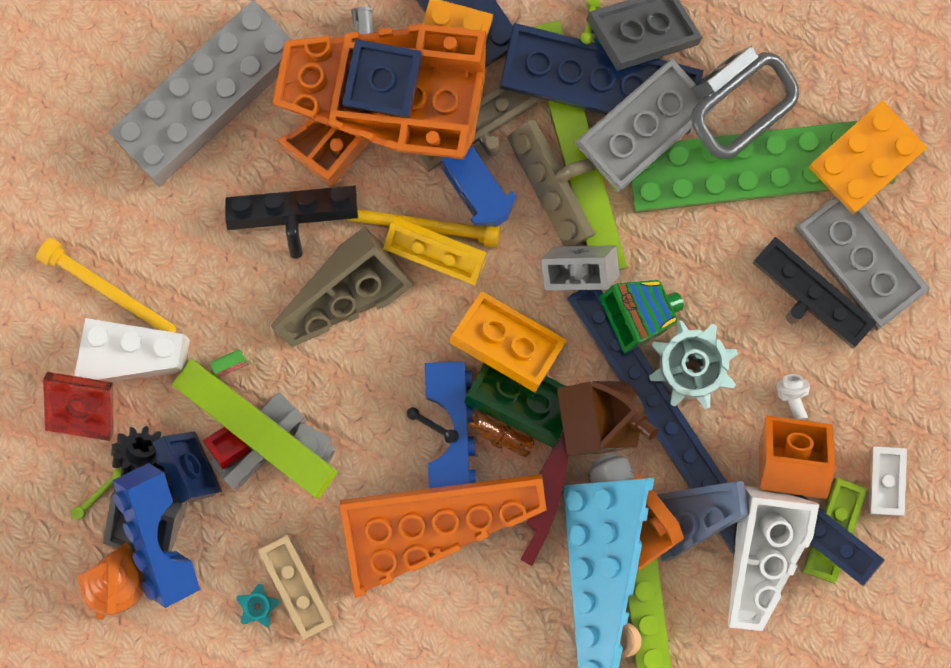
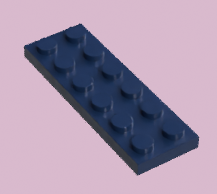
M514 23L499 89L607 115L668 61L656 58L617 71L601 44L593 42L584 44L581 39ZM678 64L695 84L702 80L704 70Z

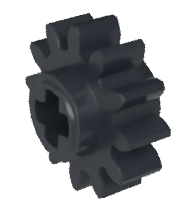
M145 426L142 429V433H137L135 428L130 427L128 437L125 434L119 433L117 443L112 444L111 456H113L112 467H121V476L149 463L165 474L164 467L157 460L156 448L153 444L155 440L161 438V432L157 431L150 435L148 426Z

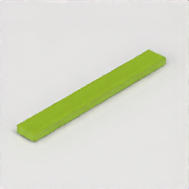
M560 20L533 27L563 35ZM547 100L564 165L588 159L574 144L590 130L584 109ZM596 168L594 171L572 177L569 180L570 187L595 232V235L585 241L586 246L616 245L619 271L627 269L602 174Z

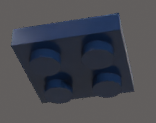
M355 39L342 105L351 109L410 118L423 56L422 51Z
M195 431L163 436L153 442L156 448L157 460L164 467L170 480V489L173 495L178 498L180 504L209 498L222 492Z

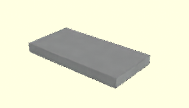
M671 58L574 144L619 193L693 127L691 117L693 109L704 97L696 98L690 89L695 85L694 81ZM714 106L712 109H710V110L706 113V115H707L711 110H713L716 106Z
M835 196L795 227V230L854 303L876 322L874 325L876 330H879L930 290L928 285L864 207L853 215Z

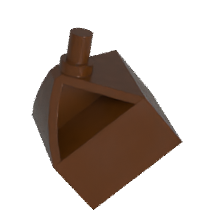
M589 381L557 388L567 456L605 454L635 448L638 445L640 432L649 440L654 439L658 434L659 430L648 421V416L644 414V406L638 394L627 381Z

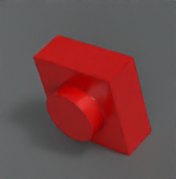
M226 427L221 428L203 440L206 448L222 470L251 452L248 445Z

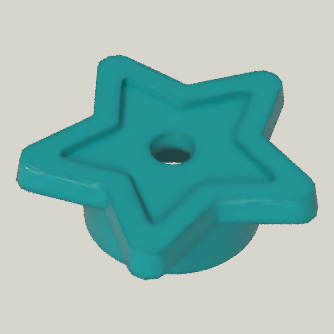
M257 584L250 595H239L236 597V600L243 608L241 619L243 625L256 620L265 627L270 626V611L278 606L280 601L267 597L262 584ZM256 603H259L261 606L259 610L254 608Z

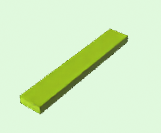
M191 358L172 383V386L313 497L319 499L338 474V470L196 360Z

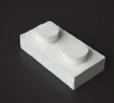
M871 447L868 514L905 516L907 449Z

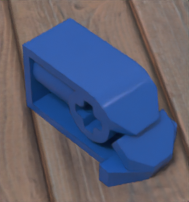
M472 144L464 159L442 158L441 169L473 215L471 221L474 225L497 227L508 220L516 196L513 191L508 195L504 194Z

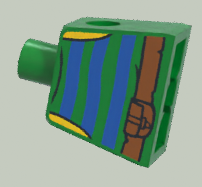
M658 280L617 283L599 297L624 354L631 352L670 329L677 323L675 313L682 311L684 307L681 295L677 292L666 294L662 283Z

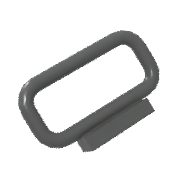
M752 46L736 52L690 88L697 99L704 97L693 109L691 116L692 126L712 156L718 159H731L795 106L799 97V87L796 79L785 62L772 52H762L757 55ZM765 65L771 66L785 86V98L728 146H721L705 123L706 113Z

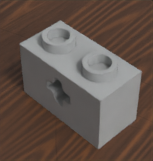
M616 245L558 246L550 249L541 258L545 290H608L620 277Z

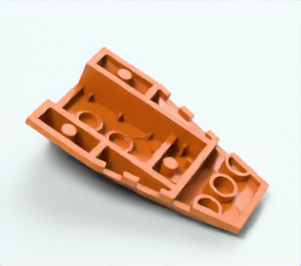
M415 24L408 25L406 29L393 30L392 28L378 29V32L367 34L352 32L346 33L343 37L330 38L328 35L285 41L272 103L277 107L397 152L464 159L475 137L485 81L486 31ZM355 39L422 51L423 56L410 118L351 109L342 105Z

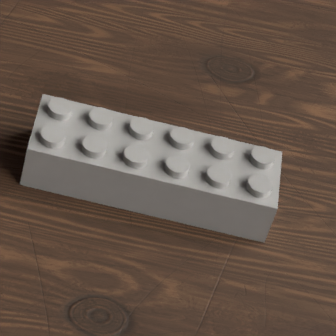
M252 0L109 131V134L160 187L278 78L285 41L292 39Z

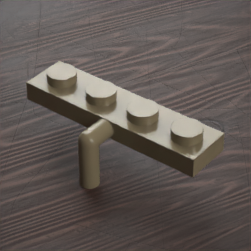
M499 88L481 98L472 145L479 141L489 156L497 155L499 152V140L496 136H491L490 134L537 105L538 99ZM417 154L428 172L440 166L441 160L444 158Z
M536 120L525 122L508 135L507 139L563 246H579L595 235V232L568 180L576 175L594 171L596 167L589 159L570 163L561 169Z

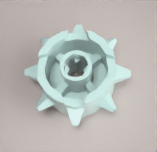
M679 321L677 322V336L673 337L669 343L653 342L652 347L660 355V361L658 364L659 369L652 373L649 378L650 381H662L666 389L671 392L670 405L675 407L683 399H698L706 410L710 408V394L717 390L718 387L734 389L736 384L727 375L729 361L738 355L737 349H725L722 342L716 339V325L711 324L703 332L701 330H688L685 324ZM688 358H692L693 362H700L701 367L697 369L698 373H694L692 369H687Z

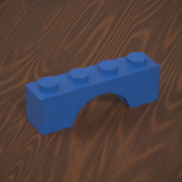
M465 362L425 363L426 398L437 403L447 411L452 419L454 430L459 435L458 441L451 443L441 457L428 463L429 488L475 483L476 469L469 470V456H475L474 436H468L467 423H474L473 407L464 403L466 390H470L473 385L472 370H465Z
M148 463L114 479L113 483L116 493L113 495L118 509L124 514L126 523L123 524V529L127 538L133 542L135 553L132 556L137 568L143 573L145 581L142 582V588L147 598L151 601L155 600L161 606L167 608L199 591L200 587L192 561L177 551H162L158 544L157 530L160 519L167 508L173 503L164 472Z

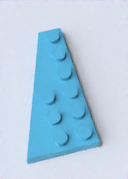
M654 478L563 485L578 668H619L623 649L620 644L623 626L627 625L628 622L627 602L629 595H633L642 542L639 538L642 522L647 521L649 508L645 506L648 490L653 489Z

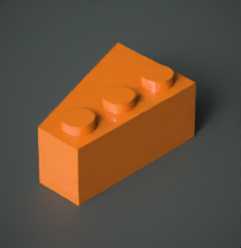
M312 119L304 122L303 126L290 134H285L277 139L283 151L330 188L337 183L370 143L368 140Z

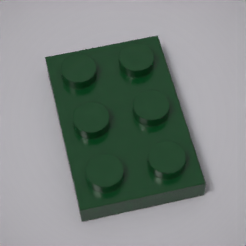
M484 363L464 403L554 448L563 431L557 388L566 386L545 376L535 393Z

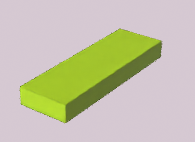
M836 477L833 480L823 511L853 534L868 489ZM811 546L802 572L836 584L840 568Z

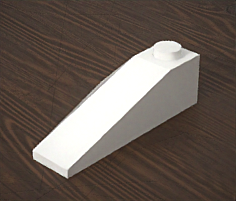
M745 486L749 515L737 522L728 626L729 628L763 631L781 598L780 593L790 575L793 576L798 567L796 564L804 548H808L813 539L819 504L787 493L759 490L758 487Z

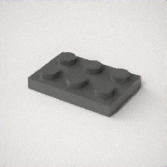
M627 0L590 11L586 18L617 71L697 46L703 38L679 0Z

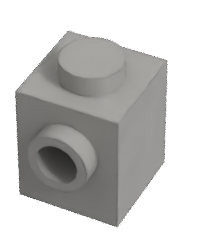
M301 423L294 437L329 463L336 449L332 446L334 440L330 436Z

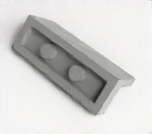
M277 393L260 410L291 435L298 430L301 423L304 424L307 421L281 393ZM248 446L251 451L250 453L223 470L214 457L210 460L211 466L234 490H238L267 461L250 446Z

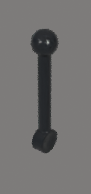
M415 407L407 410V417L410 420L416 419L442 434L447 443H456L458 441L459 435L456 430H446L419 414V410Z

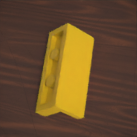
M398 217L393 218L383 247L386 251L472 285H476L486 264L487 252Z

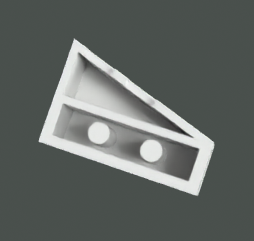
M85 318L73 384L84 388L103 383L122 382V380L181 372L185 367L190 339L180 333Z

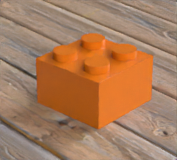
M766 415L759 442V490L827 499L835 472L833 424Z

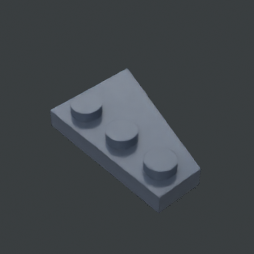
M744 481L657 494L679 522L684 536V540L661 555L662 562L674 559L748 516Z

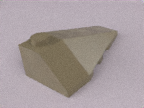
M364 226L335 250L275 319L271 327L294 347L328 332L330 327L346 319L351 322L359 318V313L375 306L377 309H381L389 305L412 287L413 283L391 253L383 249L384 244Z

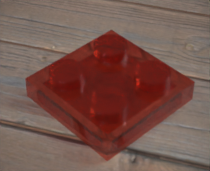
M47 372L43 379L45 431L110 441L114 433L113 382Z

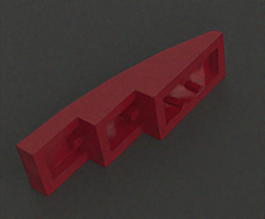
M564 431L539 472L543 478L547 510L529 518L526 522V525L536 530V533L520 560L531 567L549 533L562 494L568 467Z

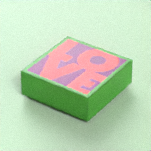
M238 349L211 361L210 365L214 374L220 378L249 365L245 354Z

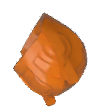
M127 542L99 561L96 567L77 576L83 600L90 610L96 612L97 620H103L105 615L125 612L138 603L143 595V573L137 568L132 556L134 552Z

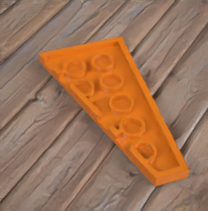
M542 474L340 500L339 506L355 598L366 594L367 590L380 584L383 586L392 582L395 577L408 571H416L449 556L476 540L479 542L489 537V534L506 526L512 527L546 511Z

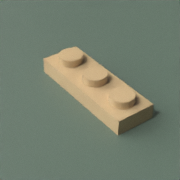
M287 534L259 549L258 552L303 641L333 626L334 622L290 536Z

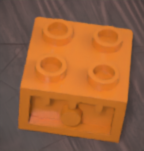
M638 474L637 476H635V477L632 478L631 480H634V479H644V478L642 477L641 474ZM653 489L648 490L645 507L649 508L647 521L642 522L639 538L642 542L637 572L684 540L679 522Z

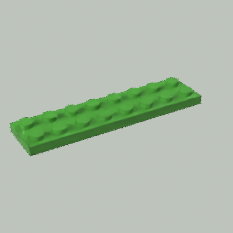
M858 121L765 131L731 159H718L712 156L700 139L676 141L631 181L634 212L639 213L830 191L809 169V165ZM741 134L718 136L715 139L721 146H728ZM894 178L888 184H893L896 181V179Z

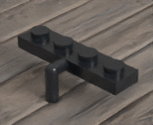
M356 185L226 197L227 230L285 225L289 253L294 259H298L303 255L299 235L300 223L358 218Z
M774 237L753 261L757 268L797 301L786 315V320L789 323H797L808 310L852 349L860 343L876 324L871 317L777 237Z

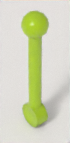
M588 0L587 9L589 12L600 8L599 0ZM588 22L586 23L585 32L580 37L584 44H590L593 41L592 29Z
M121 467L116 468L113 471V476L86 502L71 510V516L74 519L80 520L84 518L85 511L114 484V479L121 477Z

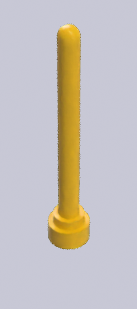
M358 209V218L346 219L353 222L390 227L393 218L398 217L438 234L478 239V243H484V247L496 249L498 248L501 224L497 227L474 226Z
M49 237L40 247L36 255L38 261L46 266H60L155 329L176 333L175 325L67 256L66 251L62 249V244Z

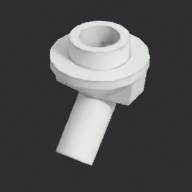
M786 375L777 382L778 397L783 401H788L794 419L807 420L808 416L801 397L809 395L810 383L800 375Z

